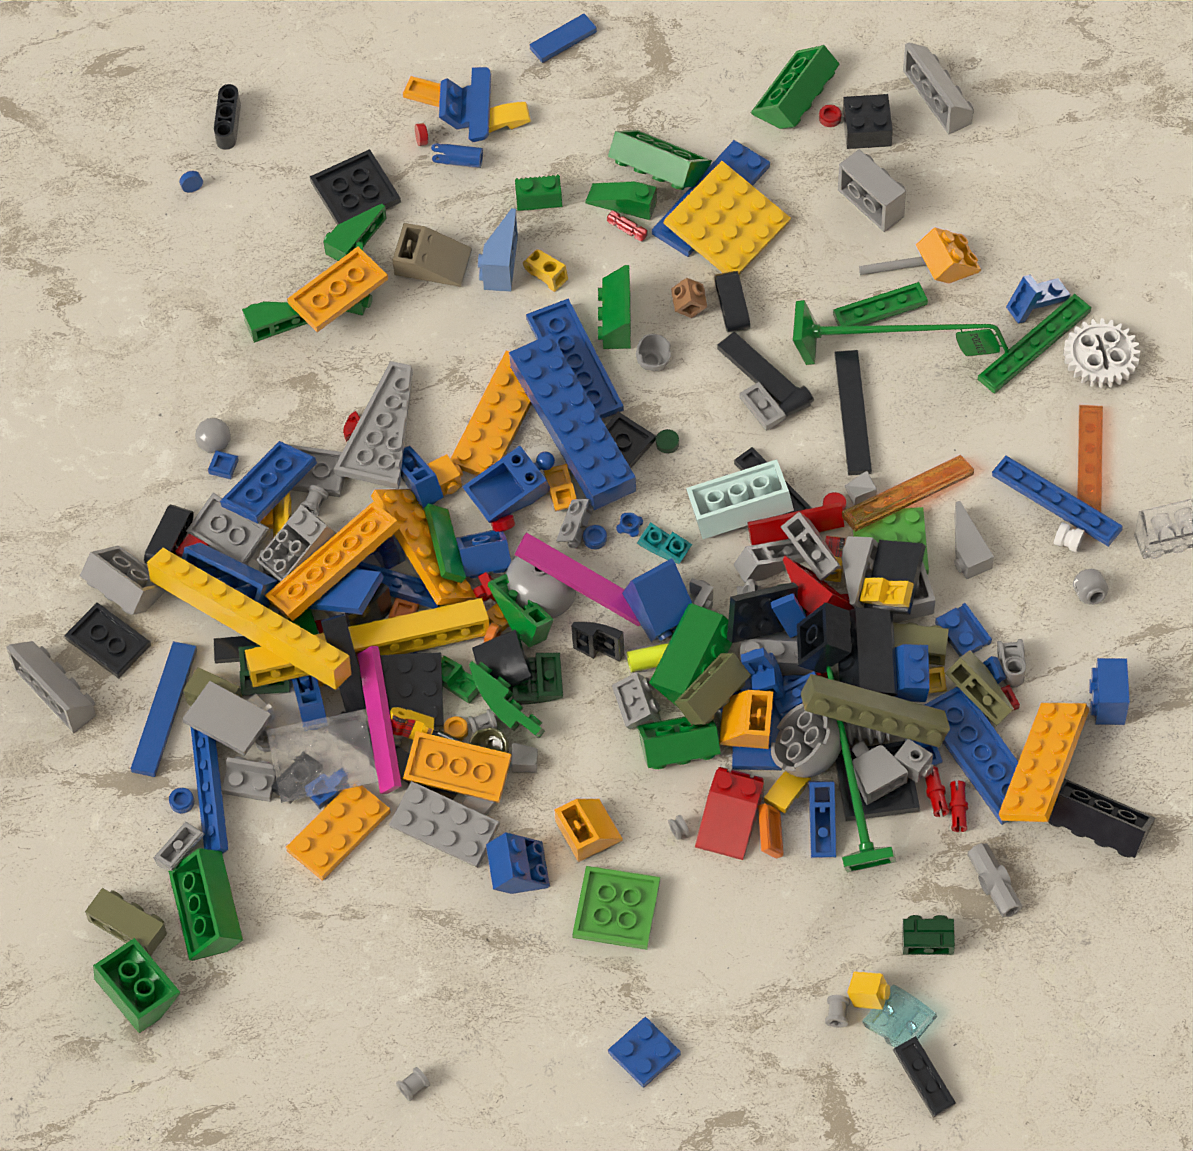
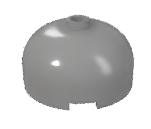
M518 556L508 566L506 571L509 580L507 584L508 590H516L518 592L515 602L522 609L530 600L537 603L552 618H556L566 612L573 604L576 590Z
M803 703L785 715L777 726L780 731L776 741L771 743V755L775 764L791 775L801 778H810L825 772L836 761L842 748L837 720L807 712L804 709Z

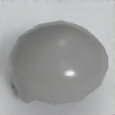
M654 333L645 335L639 341L636 349L638 364L649 371L664 369L671 358L670 342L662 335Z
M207 418L196 429L195 439L199 448L208 453H215V451H222L227 447L231 440V434L225 422L218 418Z

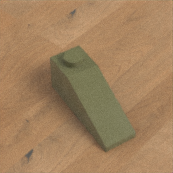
M970 650L945 672L996 726L1014 710L988 668Z

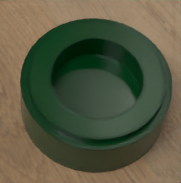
M670 429L660 431L656 436L657 449L665 454L675 452L679 447L678 434Z

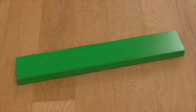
M1073 294L1009 349V353L1001 355L981 372L977 380L995 394L1091 312L1092 307L1076 294Z

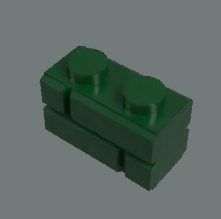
M911 915L907 919H903V955H954V919H948L945 915H937L933 919H923L920 915Z

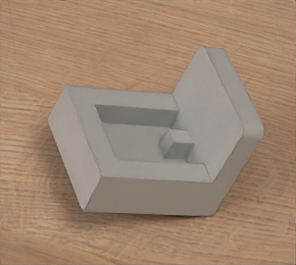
M692 578L689 582L690 593L697 596L693 604L711 610L713 606V587L706 581H698Z

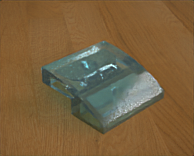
M893 984L890 988L889 999L885 1001L883 1010L872 1009L862 1022L866 1028L884 1037L886 1043L895 1048L915 1036L919 1039L937 1018V1015L917 998Z

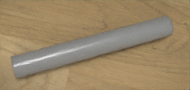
M921 256L859 266L860 275L923 266L926 263Z

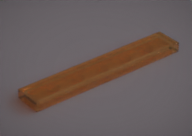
M1079 405L1077 498L1101 512L1103 406Z
M959 455L842 511V518L856 532L974 475V468Z

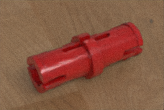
M933 766L932 775L930 773L925 778L927 784L926 794L931 800L934 816L940 817V808L942 816H946L950 812L945 799L946 789L941 784L939 769Z
M958 780V787L956 786V781L950 783L951 802L949 803V810L952 816L951 830L954 832H959V826L961 827V832L967 830L966 811L968 810V802H966L965 793L966 783Z

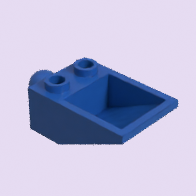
M518 446L462 487L486 520L491 523L533 504L550 492V486L540 470L551 469L554 466L555 458L550 452L544 451L538 454L536 462L533 463L523 448Z

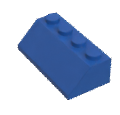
M202 543L184 548L182 559L266 608L270 606L271 603L265 595L278 584V580Z

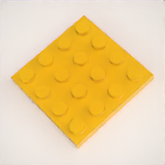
M721 161L665 218L663 224L722 273L738 271V274H740L790 222L791 217L726 163Z

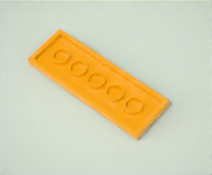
M507 350L450 458L453 464H458L462 471L476 476L506 456L532 404L510 367L509 351Z
M375 489L371 494V498L401 525L394 535L437 605H447L475 600L476 596L466 579L459 583L441 577L426 514L415 498L414 493L410 489Z
M372 502L270 590L265 597L293 621L315 601L319 600L324 593L337 584L347 573L356 568L369 554L373 553L401 525L389 513Z
M1087 703L1040 704L999 811L1001 821L1048 822L1089 713Z

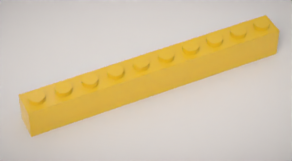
M162 548L147 562L152 583L336 690L351 675L350 657L348 654L165 548Z
M479 598L350 626L348 628L358 661L357 654L370 646H378L380 655H394L485 636L489 628V618L483 600ZM324 633L315 635L326 642ZM263 647L245 650L247 667L253 687L310 675Z

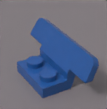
M473 67L471 85L461 88L448 78L442 80L440 84L439 118L455 129L469 127L468 139L472 142L485 140L489 136L490 69L488 67Z

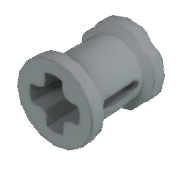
M311 485L308 489L309 494L300 505H303L318 516L322 502L327 500L329 495L323 488Z
M487 709L486 713L476 717H467L473 734L477 730L485 728L498 729L491 709Z
M842 995L829 996L827 998L829 1013L828 1017L825 1018V1023L836 1028L846 1027L848 1025V1019L846 1018L847 1006L850 1005V999Z
M415 1067L412 1074L403 1081H397L396 1085L405 1098L411 1101L413 1095L423 1087H429L430 1082L418 1067Z

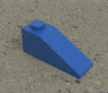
M410 445L405 447L401 469L402 479L414 493L415 498L422 507L427 506L428 503L435 504L438 500L444 498L436 474Z
M311 675L292 679L304 731L318 730L321 727L328 726L317 679Z
M833 780L809 781L811 858L836 857L835 782Z

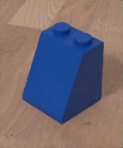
M673 558L634 578L622 592L651 643L657 639L662 642L673 635L672 631L677 628L688 604L692 603Z

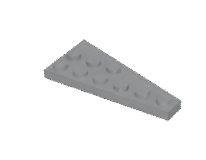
M393 361L389 362L334 467L336 475L399 489L413 376L411 365Z

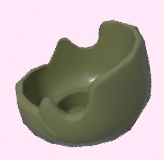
M496 728L477 730L469 741V744L505 753L509 752L507 737L504 732Z

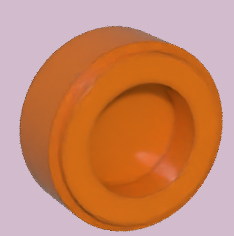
M492 622L485 634L484 642L501 636L502 626Z

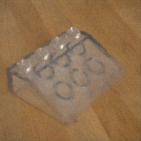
M364 709L267 730L281 803L379 782Z

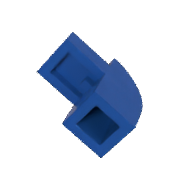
M763 647L741 654V662L751 674L753 690L773 692V700L785 697L781 670L772 652L767 653Z

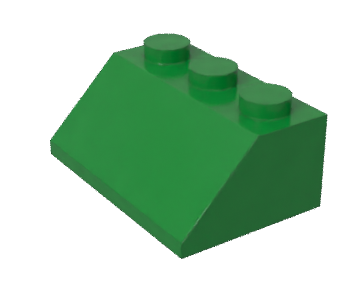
M624 265L602 278V287H598V301H602V307H598V321H602V326H598V340H603V349H631L629 265Z
M683 716L637 726L644 759L648 768L663 769L668 764L676 763L683 765L690 763L693 759L709 760L714 758L715 755L721 754L717 727L713 720L705 725H691L688 719Z
M135 938L93 965L94 980L138 1033L159 1021L180 995L178 988Z

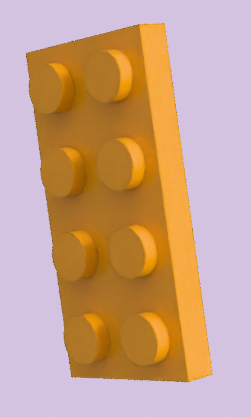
M357 247L287 298V301L316 332H319L388 280V274L364 251Z
M416 731L403 779L500 803L512 755Z
M354 779L286 846V851L323 881L391 813L390 808Z

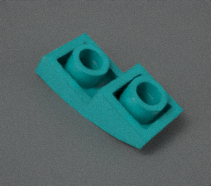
M651 522L637 542L639 546L666 560L673 558L677 564L681 563L692 546L690 542L673 531L671 534H668Z

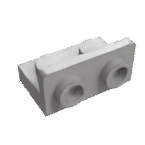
M637 672L612 685L625 726L630 730L650 719L655 722L661 721L659 715L661 708L653 697V686L649 684L650 680L647 677L645 678Z
M227 757V771L221 789L222 794L270 802L273 794L271 786L277 779L275 765L267 761L254 762L248 761L243 757Z

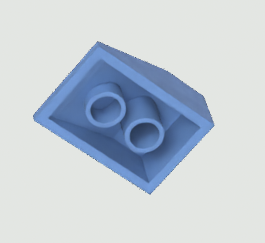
M511 208L484 244L483 254L478 256V268H480L479 281H483L484 290L510 292L512 290L518 241L516 209Z

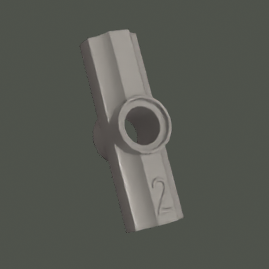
M980 843L968 851V857L978 873V879L986 895L991 896L1002 918L1015 915L1022 909V904L1011 887V880L1005 867L998 864L987 843Z

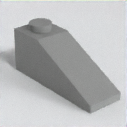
M957 501L954 513V564L958 572H962L965 578L969 579L992 569L994 556L961 501Z
M798 512L781 526L820 581H823L840 567L823 537L812 522L802 513Z
M847 536L846 543L842 549L841 559L849 600L854 608H864L865 603L860 601L865 578H871L878 548V542L872 537Z
M789 539L746 546L733 565L744 583H746L748 579L760 581L785 571L786 567L782 560L785 556L798 563L805 562V559Z

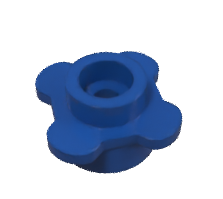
M623 513L620 518V524L616 526V530L620 534L627 533L631 537H636L639 535L638 529L643 524V519L634 513Z

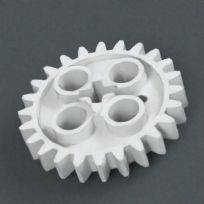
M1101 318L1100 324H1096L1094 319L1091 320V325L1082 322V329L1076 326L1074 333L1070 332L1068 340L1065 341L1064 363L1069 364L1068 371H1074V378L1082 376L1081 383L1089 380L1090 387H1093L1095 382L1099 383L1100 388L1103 387L1104 383H1107L1112 388L1113 381L1121 385L1122 378L1129 380V375L1134 374L1135 368L1138 367L1140 351L1138 350L1139 343L1135 342L1136 336H1129V328L1122 331L1121 323L1116 327L1113 326V320H1110L1108 324H1105L1103 318ZM1096 337H1098L1099 340H1100V349H1101V350H1098V349H1099V341L1097 340ZM1103 356H1105L1104 364L1106 365L1107 370L1104 368L1103 365Z

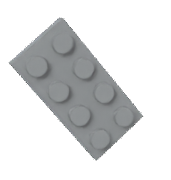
M412 781L389 824L391 828L477 868L487 851L486 844L492 841L500 825L499 821Z

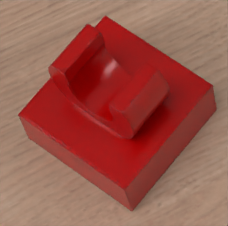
M485 572L478 577L482 585L474 588L473 592L476 598H482L483 602L489 598L496 602L488 587V582L494 580V578Z

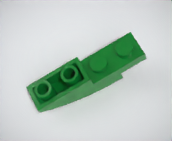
M471 661L469 667L477 689L497 717L513 731L521 724L540 738L545 732L540 727L543 722L533 714H530L529 717L523 714L521 711L524 707L512 699L508 702L513 695L508 689L511 685L500 676L497 680L490 675L492 670L482 662L477 665Z

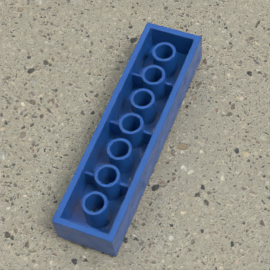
M549 334L509 352L512 371L586 498L590 499L589 503L593 510L636 492V477L553 336Z

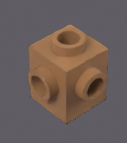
M685 278L671 288L675 312L693 318L707 308L703 284L690 278Z

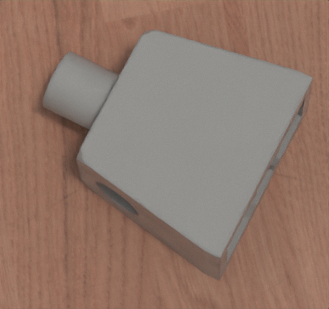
M859 742L852 748V752L857 757L852 762L858 788L867 805L907 783L908 771L884 746L879 745L869 750L864 742Z

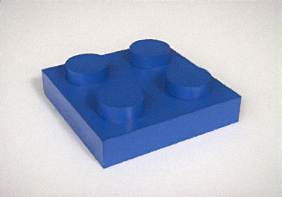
M645 1016L608 1049V1054L644 1088L681 1055V1051Z

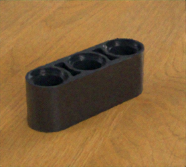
M225 84L218 91L214 134L217 146L223 150H228L235 146L238 132L241 102L238 88L232 84Z
M738 271L715 274L716 291L727 333L750 329L749 314Z
M172 504L167 507L145 551L144 563L147 564L162 548L176 555L175 551L184 541L187 535L186 530L193 521V511Z

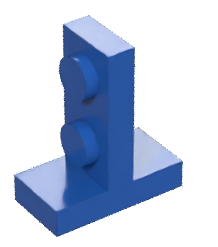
M1029 274L1023 276L1006 308L1017 323L1020 324L1026 322L1033 309L1064 302L1069 299L1071 294L1059 278L1037 283Z

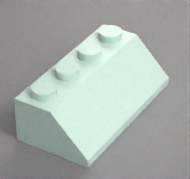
M777 459L686 488L702 539L747 526V522L794 511L789 490Z

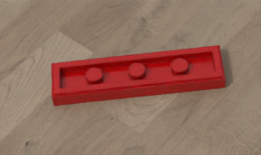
M839 502L747 522L750 544L758 545L789 539L781 526L798 512L806 516L818 532L845 527L842 505Z

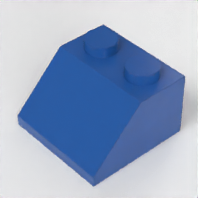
M489 530L456 537L466 577L478 578L485 572L502 573L507 571L511 558L508 542L503 531Z
M903 644L895 647L898 695L894 697L911 702H926L929 692L928 645Z

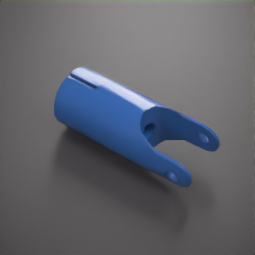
M439 143L431 146L432 151L445 154L434 155L432 161L435 163L481 168L483 148Z

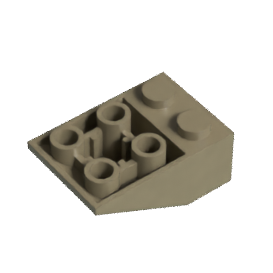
M403 223L392 259L394 275L461 287L472 248L426 226Z

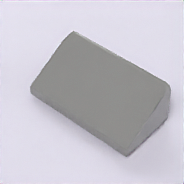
M185 821L153 857L157 866L173 871L205 834Z

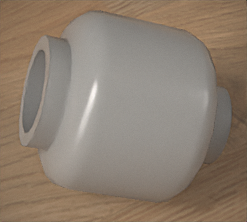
M1085 569L1074 578V590L1080 601L1084 604L1095 605L1104 600L1108 593V585L1101 572L1096 569Z

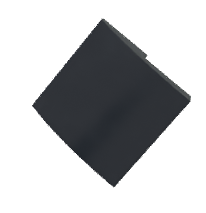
M382 582L380 583L363 614L345 613L348 627L384 620L392 609L389 586Z
M573 622L571 625L573 649L593 659L598 652H601L618 662L625 655L624 633L622 631L594 622Z
M516 630L472 647L476 664L478 665L480 662L485 664L492 670L490 675L496 680L499 676L511 685L509 688L533 678L529 659L524 654L520 634Z

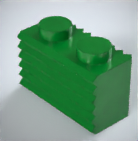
M558 174L556 176L548 175L547 177L515 179L517 211L563 207L561 182Z

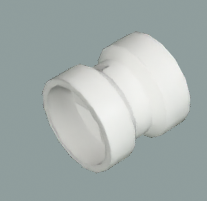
M1062 522L1056 533L1054 545L1059 547L1066 546L1070 551L1077 553L1085 530L1079 528L1070 530L1069 524Z

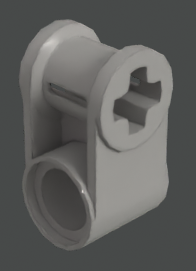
M1018 639L1017 642L1009 643L997 641L998 659L1006 676V679L1003 680L1004 683L1010 685V687L1022 685L1026 671L1023 640Z

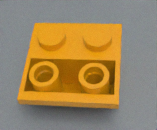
M934 227L916 244L934 280L949 284L981 271L976 255L971 252L968 240L962 234Z
M746 690L731 696L729 703L722 710L719 745L769 749L773 692Z
M575 799L554 809L555 822L578 862L623 841L600 799Z

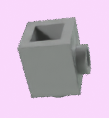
M910 739L906 740L894 756L908 771V778L916 783L923 776L926 778L934 766L932 764L933 754Z

